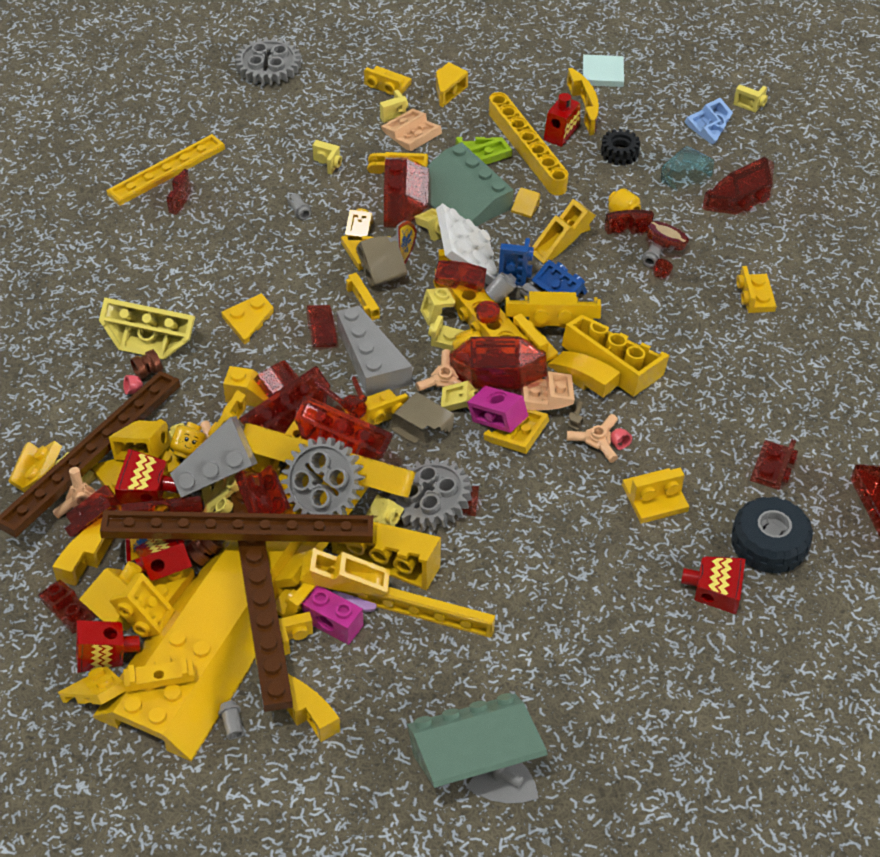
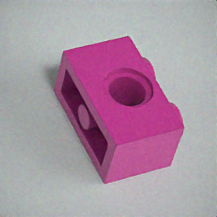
M488 386L483 387L467 402L473 422L510 433L528 417L522 395Z
M316 586L302 603L303 613L310 611L314 627L347 645L351 643L364 626L363 608L323 587Z

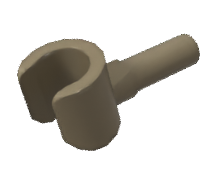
M581 401L577 403L574 412H570V420L567 423V426L577 431L584 422V417L580 416L583 402Z

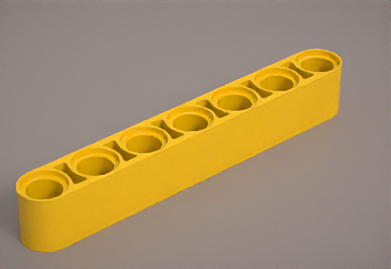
M502 92L492 93L489 97V115L548 192L557 196L565 194L567 192L568 171L510 98Z
M246 423L243 432L252 452L285 462L286 459H294L291 453L292 450L301 452L299 448L300 443L308 446V440L249 423ZM324 455L319 459L320 467H323L326 463ZM358 455L359 459L355 464L363 465L364 467L358 471V475L365 476V479L358 481V484L409 498L416 472ZM307 464V468L313 470L311 466ZM340 472L337 478L344 479L343 473Z

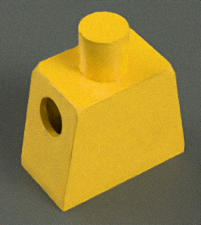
M162 419L157 421L138 420L109 436L114 460H125L128 449L159 458L170 446L168 425Z
M128 561L123 570L114 568L104 569L79 600L102 621L122 623L123 631H128L131 625L116 612V609L109 600L112 596L122 594L133 576L141 573L142 568L136 563Z

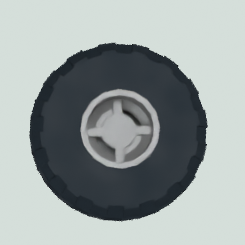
M761 497L747 502L739 509L732 527L731 542L735 553L739 558L746 559L745 564L762 572L781 573L793 570L804 561L811 546L813 529L804 511L792 504L791 501L779 499V497Z

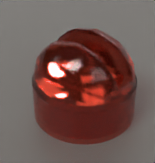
M658 259L653 266V273L657 278L662 277L664 279L670 275L673 265L666 259Z

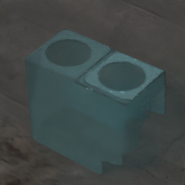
M686 145L662 165L661 182L677 190V186L672 183L673 178L669 176L672 171L681 172L682 170L691 171L695 169L711 177L714 159Z

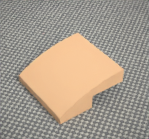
M413 108L381 126L382 131L410 152L442 134L440 125L427 121L426 113Z
M548 371L546 379L522 376L521 395L524 397L527 410H553L573 405L575 398L572 375Z

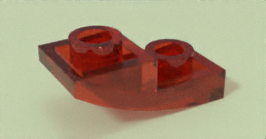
M184 169L179 175L174 177L172 181L173 191L166 197L168 211L174 215H177L189 196L190 179L187 169Z
M622 210L606 213L604 229L607 234L620 233L626 229L631 234L644 233L652 229L650 223L653 222L654 213L648 210Z
M440 260L437 262L434 282L454 289L458 285H462L481 292L484 288L487 268L464 262Z
M307 305L308 329L311 332L312 347L336 346L335 325L330 305Z
M286 360L269 367L254 378L269 398L279 391H284L300 379Z
M60 579L38 594L39 599L73 634L76 633L78 620L92 621L95 619L94 613L77 598L75 591Z

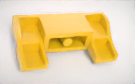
M529 291V301L528 296L525 295L524 300H509L508 296L504 300L505 316L513 318V316L522 313L524 317H528V320L535 327L539 328L545 326L565 328L567 323L581 314L592 320L594 318H601V299L594 297V302H579L576 292Z

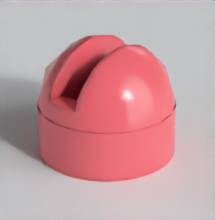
M125 375L123 381L125 394H135L143 386L142 380L135 375Z
M618 428L611 432V443L618 450H622L631 444L632 435L625 429Z

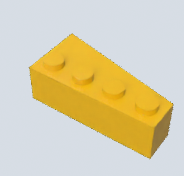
M582 314L567 323L561 346L570 352L596 358L620 371L618 386L631 396H636L664 375L669 354L653 352L650 350L651 346L643 342L638 345L628 340L629 336L623 333H612L608 331V326Z
M373 522V543L331 542L332 553L339 555L341 552L387 568L390 570L391 577L426 591L440 569L441 537Z

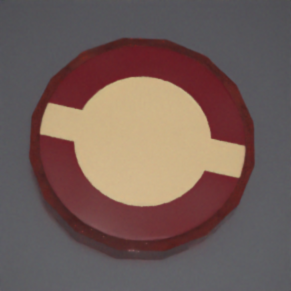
M650 221L645 228L648 238L665 248H669L671 245L675 246L674 250H684L689 242V238L685 233L663 222Z

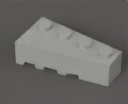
M360 306L337 311L338 332L366 396L413 384L412 365Z

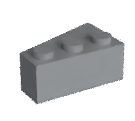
M234 416L222 424L170 474L180 497H184L258 463L237 416Z

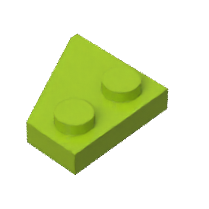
M456 137V145L462 142L486 165L512 157V149L503 137H475V141H462V137Z

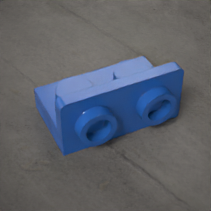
M530 238L525 239L524 246L501 243L499 274L501 272L505 274L511 273L516 278V285L518 286L526 284V279L531 278L533 265L528 264V262L533 260L534 247H530Z
M548 260L532 278L533 284L545 292H576V296L580 292L584 295L588 292L584 286L585 281L577 274L572 276L568 273V269L560 262L555 264Z

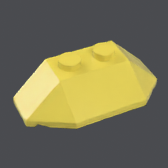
M104 297L99 321L118 350L145 355V352L154 349L160 359H166L190 340L195 316Z

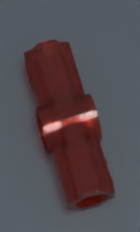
M202 496L160 498L157 500L121 503V511H156L157 505L164 504L169 508L170 512H203Z

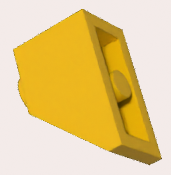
M448 62L436 72V90L439 106L444 107L468 87V71Z
M229 366L223 383L225 402L227 403L231 401L238 390L246 395L247 406L273 409L279 393L278 388L253 369Z

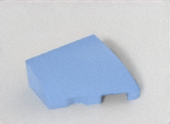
M721 98L705 104L701 111L688 116L685 124L706 141L714 144L733 112Z

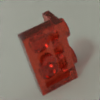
M791 439L789 447L765 440L750 481L780 490L782 482L788 483L792 471L791 468H788L789 464H795L798 450L794 448L797 440Z
M268 465L260 473L240 471L234 476L248 513L286 514L290 510L289 502L274 466Z
M104 485L66 514L71 524L64 529L70 537H76L88 526L102 518L103 510L115 511L122 504L108 485Z

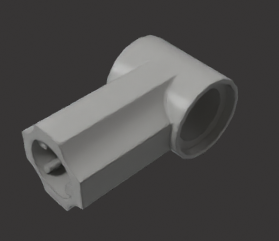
M501 272L485 288V291L492 300L500 304L517 287L516 278L511 273L505 274Z

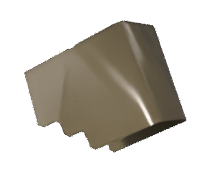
M377 236L361 241L357 245L356 250L370 288L403 280L407 276L408 272L397 241L390 242L387 236Z
M416 392L392 415L391 429L412 443H416L419 440L426 443L424 433L420 429H425L426 426H430L433 429L440 427L441 432L444 430L445 433L448 430L449 434L453 430L454 413Z

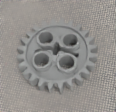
M265 37L264 41L257 38V42L249 41V45L243 44V49H238L235 59L237 73H240L241 78L246 77V81L253 79V84L260 81L261 85L268 82L271 86L273 82L280 84V80L287 82V77L294 78V73H299L301 54L299 49H296V45H290V41L283 43V38L276 41L275 37L271 40Z
M318 437L317 442L313 439H308V446L300 443L299 448L301 452L291 451L294 459L285 460L290 468L282 470L288 476L287 479L281 480V483L288 485V488L282 491V493L291 495L286 503L295 504L293 512H301V514L347 515L346 507L349 509L355 508L351 501L353 499H361L356 494V491L364 490V487L359 485L358 481L365 479V476L358 475V471L364 467L363 465L355 464L359 459L358 455L350 456L353 448L348 446L344 448L345 442L337 441L335 444L334 438L328 437L326 441L325 438ZM324 455L326 463L323 467H320L319 459ZM307 464L311 466L314 472L307 468ZM342 472L344 481L338 485L337 476ZM307 474L309 483L304 487L302 479ZM317 474L324 475L323 480L330 486L322 484L323 480ZM331 487L335 488L339 492L338 496H336L335 492L332 490ZM325 492L327 500L322 505L320 503V496Z
M427 458L424 465L416 461L415 468L407 466L408 470L416 472L409 498L395 494L388 496L390 500L404 508L400 517L404 526L410 523L412 529H415L418 525H421L422 531H425L427 526L431 525L432 529L436 530L437 524H441L445 528V521L449 520L455 523V515L463 516L462 509L469 508L467 501L472 500L471 492H473L469 476L465 474L464 468L459 469L456 462L450 466L448 459L440 464L439 458H436L434 463H430Z

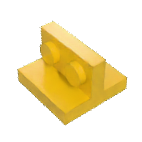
M681 467L672 470L667 468L622 480V486L641 524L689 511V505L682 493L685 475Z

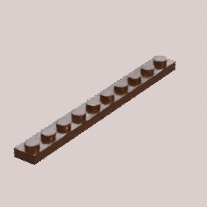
M159 371L0 514V530L15 538L19 536L72 486L69 469L78 467L81 477H83L112 450L109 436L135 421L146 419L180 387V380Z
M256 486L242 487L239 491L230 495L231 502H233V513H260ZM237 541L264 712L293 708L265 541Z
M103 510L100 535L101 538L373 543V515Z

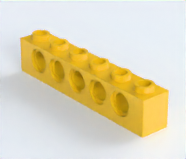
M455 262L435 269L434 287L449 289L455 300L454 308L457 310L460 320L466 321L473 332L478 331L481 334L487 351L494 355L495 361L500 367L503 366L509 373L532 362L533 346L513 322L505 316L502 309L488 296L484 288L470 272Z

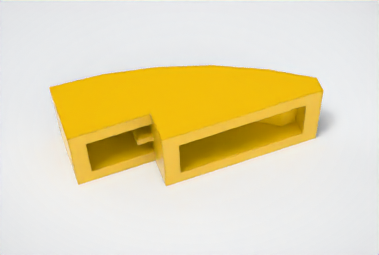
M572 199L561 216L555 215L532 246L534 247L533 255L543 264L548 260H553L579 237L596 215L582 203Z
M563 351L548 363V366L557 373L572 375L573 383L582 390L589 388L602 398L619 385L620 371L585 354Z
M102 518L84 529L57 558L52 566L56 581L76 586L87 566L98 568L114 539L101 538L100 527Z
M312 548L303 557L300 581L349 593L386 595L388 593L390 570L344 552L334 556Z
M288 674L293 708H288L287 711L295 724L298 726L307 721L320 742L341 732L340 718L331 706L304 682Z

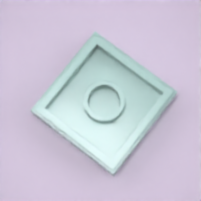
M583 54V76L592 86L623 87L624 56Z

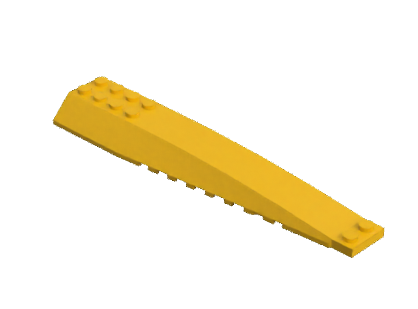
M328 410L308 439H313L317 442L318 437H323L326 441L328 437L334 438L335 444L337 441L345 442L344 448L347 446L353 448V454L361 456L363 446L373 432V426L365 428L357 420ZM287 464L284 469H289L290 466ZM282 471L259 498L260 513L301 514V512L292 511L295 504L286 503L291 495L282 493V491L288 488L287 484L281 483V480L287 479L288 476ZM307 474L302 479L304 487L309 483ZM317 474L323 480L324 475ZM337 478L338 485L342 484L344 479ZM323 480L322 484L330 486ZM331 487L337 496L339 492L335 488ZM325 492L320 496V503L322 505L327 500ZM225 540L223 542V548L218 553H214L210 561L205 564L172 606L175 612L161 634L147 637L140 647V652H137L128 664L134 665V667L179 661L180 657L186 656V659L192 658L195 681L124 692L100 705L93 715L94 719L117 729L122 722L164 740L166 751L192 762L219 719L218 711L220 710V705L231 700L256 658L238 542L233 540ZM265 541L275 600L287 587L279 588L274 580L303 542ZM122 673L119 678L124 682V674Z

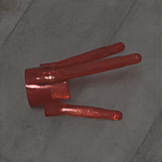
M355 376L352 377V381L358 396L348 395L344 399L340 398L318 380H313V383L340 404L335 405V408L351 417L354 421H357L366 414L367 406L365 402L367 397L363 394Z

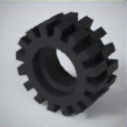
M613 129L612 133L608 131L606 135H603L601 156H603L604 160L608 159V163L615 162L614 165L618 166V163H621L622 166H626V162L632 164V161L635 162L637 160L640 150L639 137L634 132L630 134V130L627 129L625 132H622L623 129H619L618 132L616 129Z

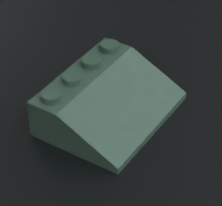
M462 142L444 150L409 183V186L432 208L436 209L443 203L450 209H455L463 218L471 220L475 226L511 210L513 206L514 190Z
M501 694L495 700L488 702L476 701L471 703L470 707L447 709L441 715L419 717L413 723L407 724L414 758L434 788L548 755L547 749L524 702L516 694Z

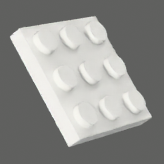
M442 203L436 208L445 256L489 285L497 277L498 271L494 262V252L491 248L489 234L484 229L481 230L476 227L471 220L460 216L455 209H450Z

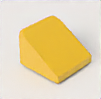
M520 188L511 212L532 218L540 205V193Z

